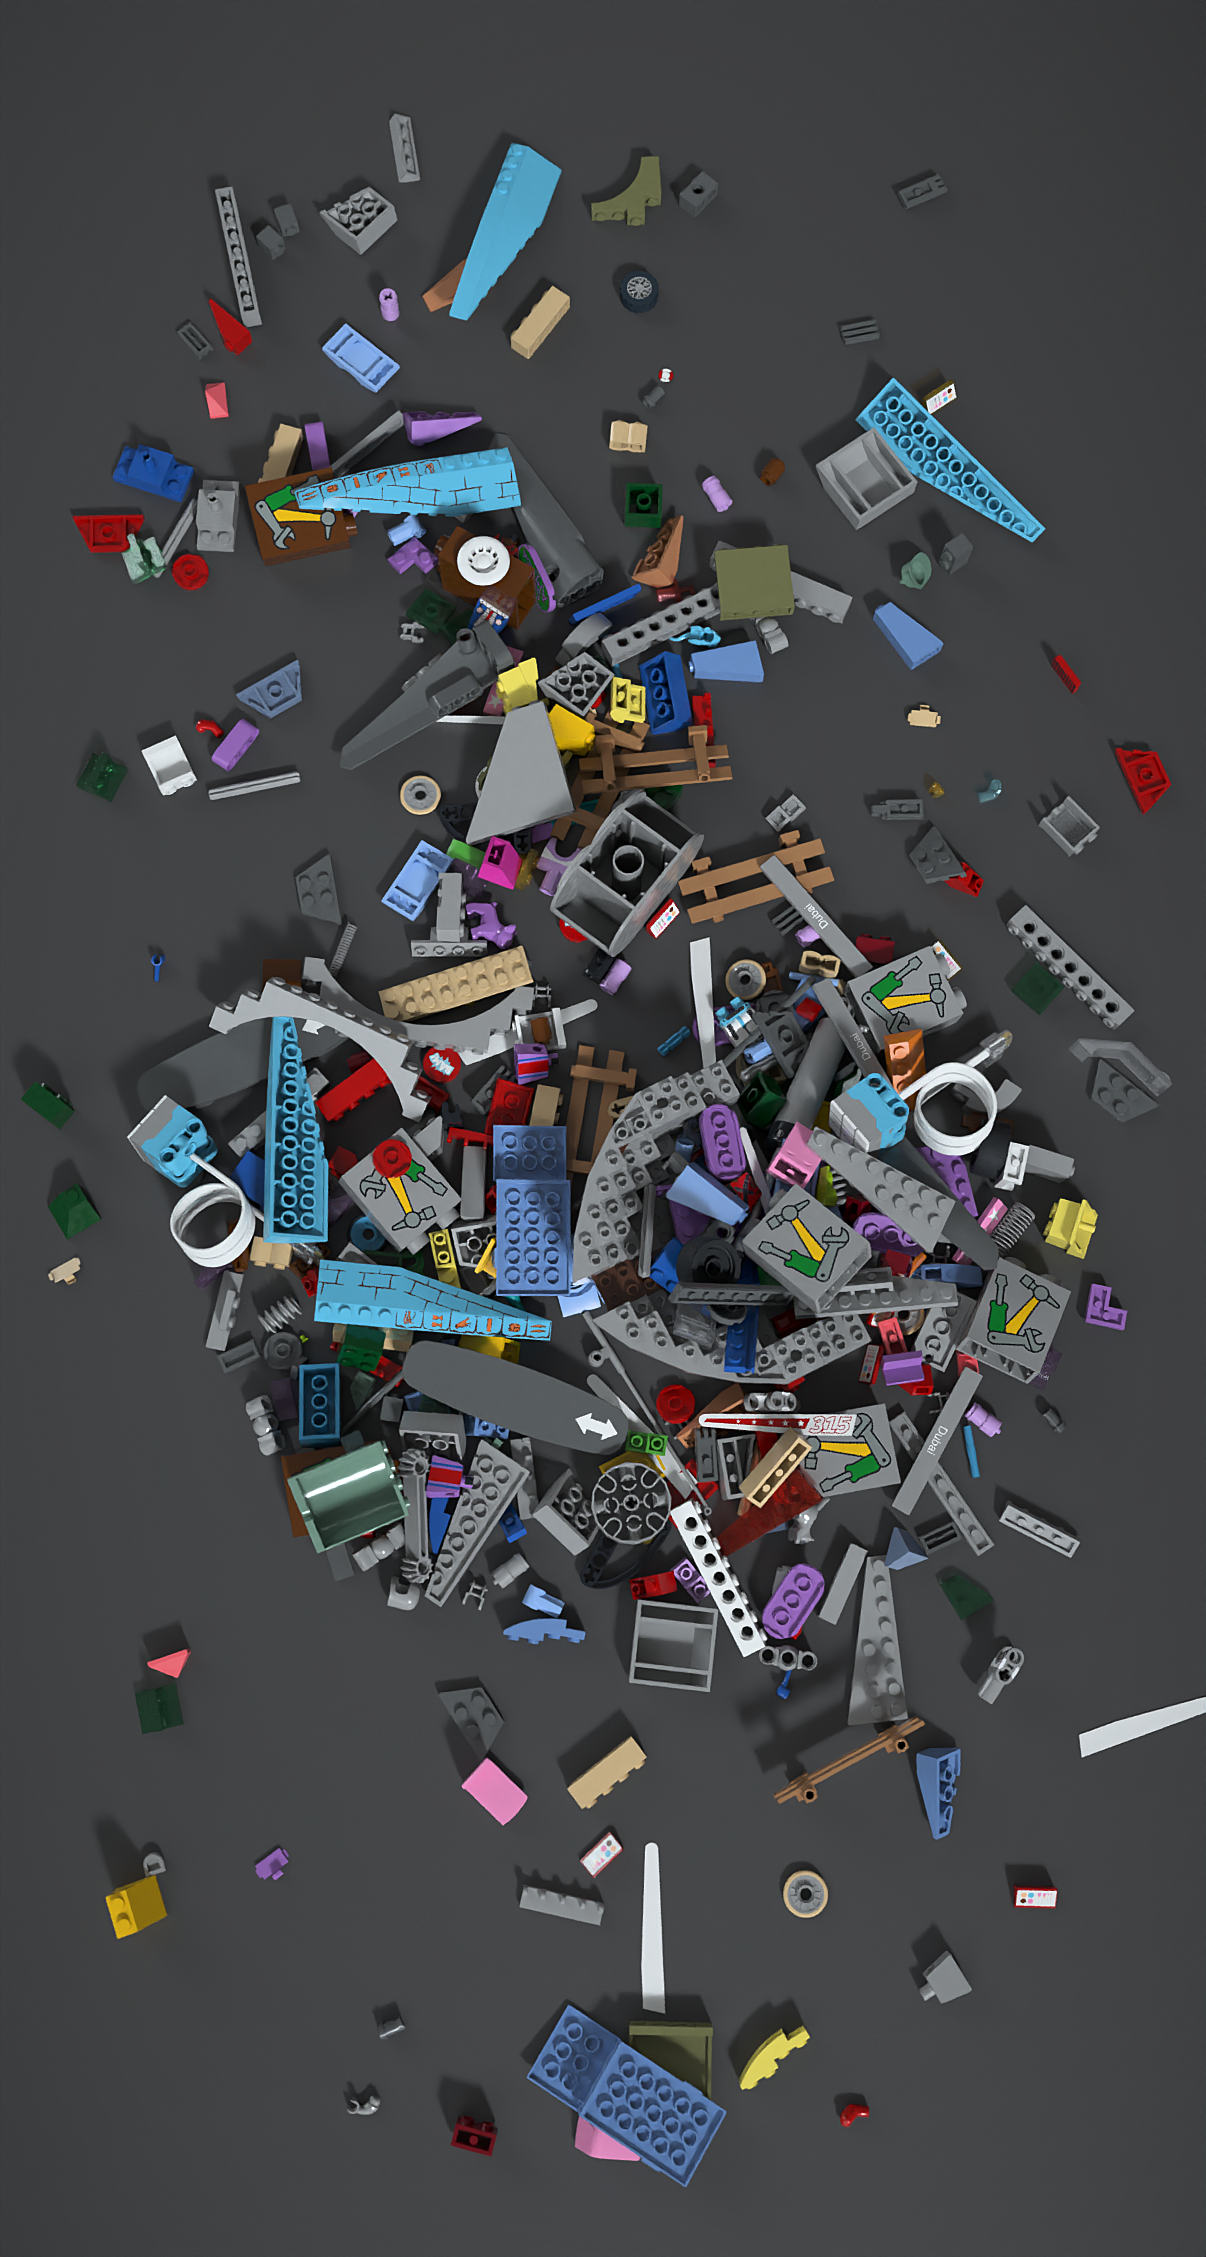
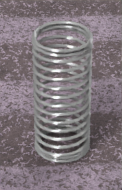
M1015 1202L1013 1208H1010L1011 1211H1008V1214L1005 1215L1006 1218H1003L998 1228H995V1231L992 1232L993 1235H990L995 1243L997 1242L1005 1248L1003 1249L997 1244L1002 1251L998 1250V1258L1004 1259V1256L1007 1255L1006 1252L1012 1249L1011 1245L1013 1246L1014 1242H1017L1016 1239L1020 1238L1021 1232H1025L1024 1229H1027V1225H1030L1029 1222H1032L1035 1218V1214L1029 1208L1018 1202ZM1019 1207H1021L1022 1209H1024V1210H1025L1026 1212H1028L1030 1215H1028V1214H1026L1025 1212H1023ZM1016 1215L1020 1216V1217H1021L1022 1219H1024L1027 1223H1025L1024 1221H1022V1220H1021L1020 1218H1018ZM1013 1218H1015L1016 1220H1018L1019 1222H1021L1024 1226H1022L1021 1224H1019V1223H1018L1017 1221H1015ZM1011 1222H1013V1223H1015L1016 1225H1018L1021 1229H1019L1018 1227H1016V1226H1015L1014 1224H1012Z

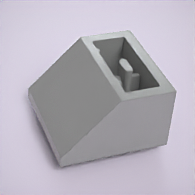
M441 1116L433 1117L427 1122L426 1128L422 1131L419 1129L411 1136L413 1142L430 1162L443 1152L444 1126Z

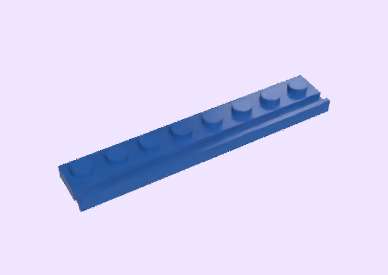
M745 1255V1259L740 1267L742 1274L737 1284L760 1285L757 1264ZM746 1305L747 1314L742 1323L738 1324L737 1322L733 1325H728L724 1372L745 1373V1371H751V1373H755L760 1305Z

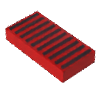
M1058 655L1054 658L1051 666L1071 694H1073L1080 687L1081 681L1064 658Z

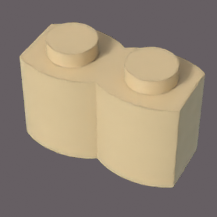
M623 420L612 422L609 448L620 451L645 452L647 425L641 422L629 424Z
M805 951L802 954L798 971L803 974L836 978L841 960L835 956H821L814 951Z
M254 1237L250 1260L256 1266L266 1267V1264H272L275 1269L285 1270V1267L291 1265L294 1244L263 1242L262 1237Z

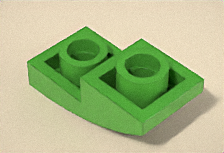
M453 839L446 855L453 858L454 861L480 871L485 852Z
M628 1430L625 1451L665 1456L668 1436Z

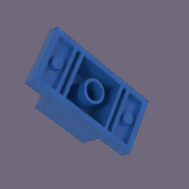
M139 444L137 450L125 446L112 478L116 482L182 503L194 469L193 467L177 463L172 454Z

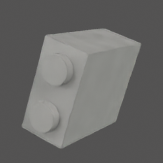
M1028 1145L1029 1151L1024 1172L1057 1183H1062L1069 1176L1073 1175L1075 1170L1073 1158Z

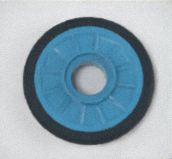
M364 1213L355 1217L349 1224L347 1230L348 1242L364 1253V1249L382 1251L388 1244V1241ZM368 1228L374 1232V1237L370 1240H366L363 1237L364 1230Z

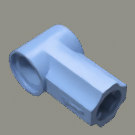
M410 515L403 523L387 530L392 544L396 546L410 538L415 537L418 539L426 533V529L418 515Z
M764 1038L746 1048L743 1054L745 1060L749 1064L754 1065L772 1055L773 1052Z
M683 1132L677 1137L675 1151L690 1163L694 1141L687 1138L688 1136H685Z
M531 1584L522 1601L523 1604L537 1611L539 1609L555 1618H558L565 1604L561 1600L546 1594V1591Z

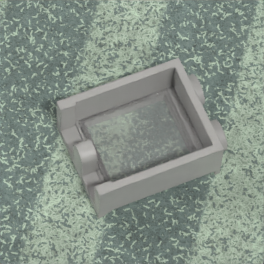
M1070 796L1059 807H1056L1047 818L1044 817L1038 825L1068 854V857L1073 853L1077 855L1084 849L1083 844L1087 841L1091 843L1098 836L1096 832L1100 828Z

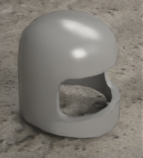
M392 1576L388 1606L402 1610L414 1609L420 1597L418 1584L413 1582L410 1585L401 1584L399 1577Z

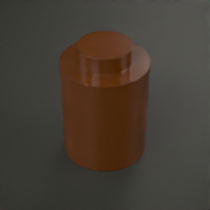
M548 1017L529 1021L534 1043L550 1044L553 1036Z

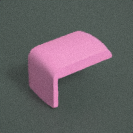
M488 1757L481 1762L461 1785L502 1825L510 1821L519 1812L528 1798Z
M579 2116L575 2138V2147L595 2158L640 2160L638 2155Z

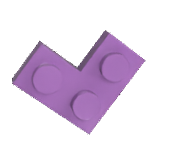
M415 537L387 559L388 563L399 574H402L413 563L426 574L439 562L438 558Z
M1092 1283L1090 1285L1084 1322L1124 1330L1127 1311L1108 1307L1111 1287Z

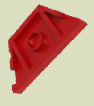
M143 515L73 516V520L91 553L128 552L145 521Z
M1117 748L1114 752L1143 815L1171 786V782L1157 752H1143L1134 749L1133 751L1122 750V748Z

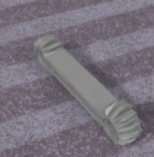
M411 1448L406 1452H402L403 1458L398 1459L400 1465L397 1467L400 1469L399 1475L403 1477L404 1496H407L411 1505L408 1508L409 1515L404 1517L406 1558L401 1559L403 1565L400 1568L403 1569L402 1576L406 1577V1580L409 1582L423 1583L424 1580L429 1579V1573L433 1572L431 1566L434 1565L431 1561L433 1556L428 1554L426 1474L430 1473L428 1466L431 1464L428 1462L430 1456H427L425 1451Z

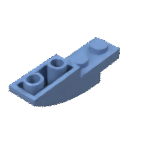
M927 1264L921 1265V1268L916 1269L912 1275L914 1279L956 1284V1289L983 1287L981 1267Z
M560 1618L527 1620L504 1629L503 1632L504 1635H507V1639L519 1641V1637L527 1638V1642L539 1644V1641H543L544 1633L548 1634V1638L560 1639V1636L568 1637V1641L579 1643L580 1639L584 1640L585 1631L566 1628L567 1619Z

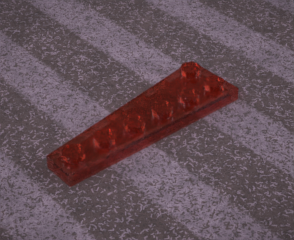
M799 1468L795 1469L761 1508L757 1505L752 1506L716 1537L721 1546L719 1551L722 1556L725 1555L727 1557L765 1533L821 1502L824 1497Z

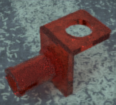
M674 579L672 588L656 590L657 600L660 602L674 599L677 604L683 601L681 597L683 591H689L692 596L696 595L694 586L678 587L677 579Z

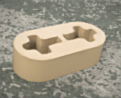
M633 1096L613 1101L608 1106V1115L613 1119H618ZM614 1105L617 1108L624 1107V1109L619 1111V1114L612 1111Z

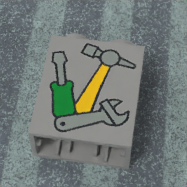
M931 946L850 980L843 990L845 997L849 1000L854 1010V1016L858 1024L869 1028V1031L867 1033L863 1032L876 1058L885 1054L883 1037L885 1035L922 1029V1035L925 1037L957 1023L963 1015L962 1009L967 1006L965 997L959 987L951 989L945 975L950 973L947 960L942 953L935 955Z
M401 1128L388 1139L404 1142L410 1149L412 1154L411 1165L403 1176L395 1179L381 1176L373 1166L372 1155L374 1151H372L346 1172L338 1183L397 1253L407 1247L414 1255L431 1240L425 1233L428 1228L437 1223L444 1230L460 1216L454 1207L462 1199L403 1128Z
M795 1184L788 1192L780 1189L774 1194L768 1203L770 1211L761 1221L758 1218H753L746 1224L741 1232V1236L744 1238L742 1244L747 1257L815 1313L819 1314L871 1258L870 1242L799 1185Z
M999 1257L997 1268L989 1269L986 1274L983 1287H981L976 1299L977 1304L962 1333L956 1350L1028 1384L1041 1371L1071 1291L1061 1287V1281L1054 1276L1048 1274L1038 1276L1025 1270L1026 1265L1016 1258L1006 1257L1002 1259Z
M885 1403L829 1413L857 1414L852 1436L803 1435L812 1446V1449L788 1476L791 1493H801L802 1501L901 1483Z

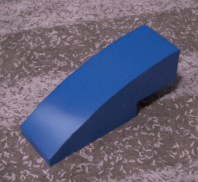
M450 1497L432 1498L429 1531L432 1549L436 1554L439 1553L452 1515L445 1513Z

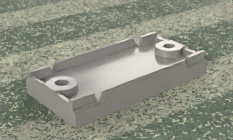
M957 1292L958 1306L928 1309L909 1351L921 1350L923 1355L922 1362L945 1372L977 1304V1300L960 1292ZM927 1354L931 1355L929 1359L925 1357Z

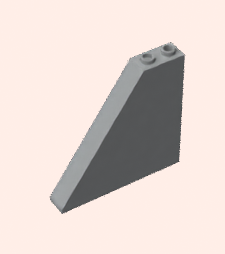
M535 700L530 702L529 706L523 708L522 706L512 708V711L507 712L467 834L466 843L472 846L488 841L492 836L498 838L577 813L548 709L543 701Z

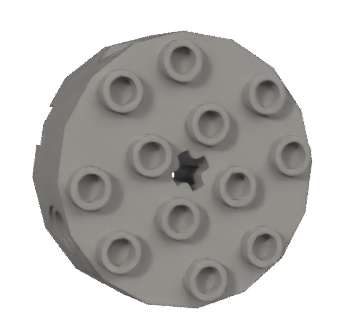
M626 1462L611 1467L599 1478L592 1492L591 1511L596 1525L607 1537L621 1544L636 1545L651 1540L663 1529L670 1515L671 1496L666 1482L655 1470L641 1463ZM629 1498H631L633 1502H636V1504L633 1506V1509H630V1507L628 1505L626 1506L625 1504L628 1502Z

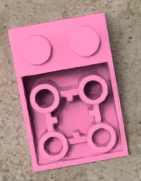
M796 1122L765 1172L790 1188L797 1184L804 1189L821 1161V1158L806 1146L812 1131Z

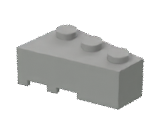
M439 873L437 941L460 942V934H464V923H461V919H465V908H462V905L466 904V893H463L462 873Z
M756 1434L716 1440L718 1480L722 1500L745 1497L739 1486L750 1474L753 1443Z

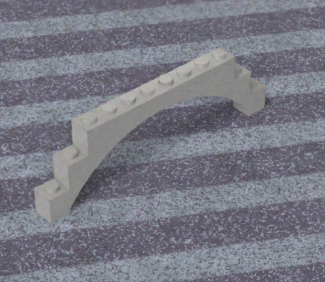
M305 957L303 984L311 988L321 986L320 999L334 1002L344 1010H352L357 1016L369 1018L379 1026H387L394 1033L404 1034L413 1041L416 1047L422 1048L428 1045L434 1046V1049L437 1050L451 1048L454 1052L463 1053L466 1050L472 1051V1054L483 1055V1053L488 1052L490 1031L500 1036L505 1035V1033L509 1034L512 1012H515L518 1016H526L532 1010L534 988L519 986L514 988V991L506 999L492 1009L470 1019L443 1025L409 1024L382 1016L353 999L332 977L325 966V959ZM335 1029V1033H338V1036L348 1037Z
M272 977L266 982L262 995L253 989L244 991L240 996L237 1007L230 1002L223 1001L216 1006L209 1027L224 1034L229 1033L233 1027L251 1020L281 1016L312 1020L338 1030L361 1045L384 1069L399 1096L403 1108L402 1115L418 1123L424 1117L432 1097L428 1096L425 1091L415 1090L423 1069L413 1062L405 1061L413 1043L408 1036L394 1033L389 1027L379 1026L369 1018L359 1017L354 1011L344 1010L334 1002L324 1001L320 999L319 995L309 994L297 985H289L285 983L284 979L279 977Z

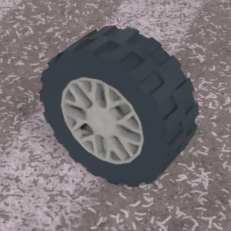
M640 270L626 274L620 284V301L624 308L637 314L645 313L654 308L658 301L659 285L656 282V278L652 274Z

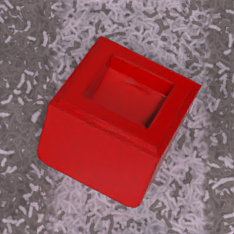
M806 997L796 1008V1014L813 1023L823 1006Z

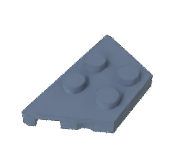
M299 661L292 662L236 694L238 700L270 719L302 701Z

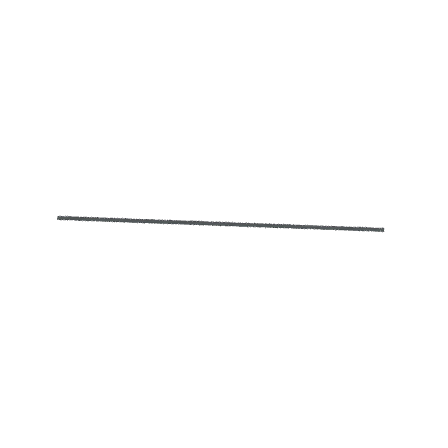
M810 976L774 1012L781 1013L786 1011L816 982V979ZM759 1027L722 1061L726 1068L762 1034ZM584 1194L570 1206V1217L581 1208ZM496 1278L479 1294L480 1296L487 1298L496 1289ZM439 1332L431 1341L441 1342L449 1333ZM402 1368L341 1426V1437L403 1378Z

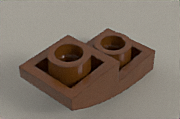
M314 1242L309 1246L322 1254L324 1260L332 1254V1251L323 1242ZM304 1251V1254L289 1266V1269L301 1280L307 1276V1271L320 1266V1260L314 1259Z

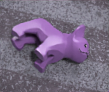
M474 902L467 904L468 918L473 919L475 916L481 918L480 926L471 929L473 940L493 941L500 949H508L512 945L513 936L517 934V931H515L516 925L503 926L500 924L495 909L497 903Z

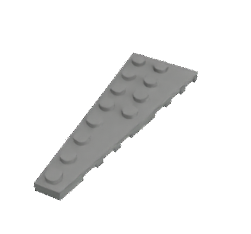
M815 1127L806 1146L835 1169L834 1171L838 1175L840 1174L853 1188L855 1187L862 1193L865 1199L883 1215L890 1218L899 1229L911 1237L910 1239L917 1242L925 1252L932 1253L956 1201Z
M892 1276L893 1291H889L888 1288L875 1289V1293H871V1289L855 1291L854 1295H851L850 1291L838 1292L819 1314L815 1313L794 1295L795 1319L958 1306L956 1284Z
M483 1439L479 1442L468 1476L474 1477L473 1488H463L425 1593V1597L442 1607L531 1472Z
M887 1555L866 1557L851 1698L847 1719L848 1725L908 1719L889 1567L884 1566Z

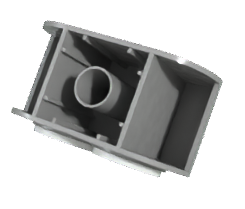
M638 790L625 803H621L611 812L599 828L591 845L582 849L570 863L558 883L550 911L611 957H614L631 942L684 875L703 843L704 835L701 832L696 833L646 796L645 791Z

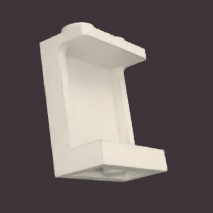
M176 736L142 750L143 756L163 796L173 794L177 789L188 787L197 781Z
M554 1008L550 1012L520 1017L514 1015L515 1021H511L513 1032H517L518 1039H515V1044H539L534 1043L529 1021L548 1017L553 1039L550 1040V1044L544 1045L546 1050L552 1051L566 1048L560 1008Z
M1010 1142L1003 1170L999 1178L995 1179L994 1187L1012 1191L1014 1184H1022L1029 1146Z

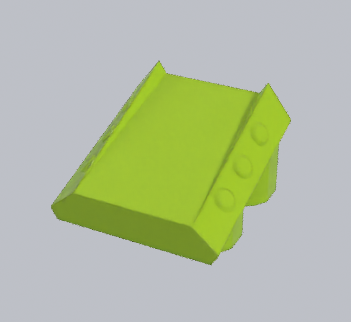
M825 1166L818 1170L814 1196L827 1209L835 1207L837 1202L836 1190L832 1185L833 1176L830 1166Z

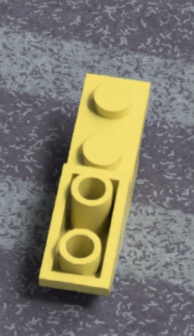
M448 1229L429 1233L439 1281L461 1289Z
M804 2025L785 2036L781 2028L755 2051L739 2079L742 2090L753 2088L758 2084V2080L764 2076L765 2078L771 2077L778 2068L775 2059H782L790 2053L789 2050L794 2047L800 2048L807 2043V2039L810 2037Z

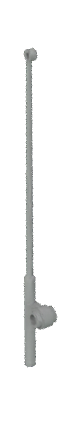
M586 1311L582 1316L603 1348L600 1351L595 1350L590 1353L588 1357L589 1364L593 1367H599L605 1359L609 1358L617 1372L624 1378L658 1434L664 1435L627 1376L624 1366L602 1331L592 1322L594 1320L589 1311ZM667 1440L666 1447L705 1507L703 1514L705 1516L710 1515L712 1512L711 1508L707 1505Z

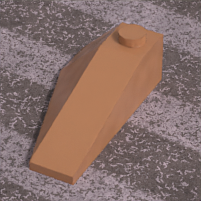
M467 259L460 262L422 296L430 312L453 303Z
M682 515L666 521L656 536L657 542L653 546H649L646 558L644 560L640 559L632 575L633 580L656 588L669 586L673 583L678 569L684 518Z
M737 1382L713 1399L677 1434V1438L686 1449L694 1447V1429L699 1428L700 1436H702V1428L704 1426L699 1423V1417L702 1414L759 1413L750 1412L745 1409L744 1397L747 1393ZM715 1428L716 1436L721 1435V1437L728 1436V1432L739 1430Z

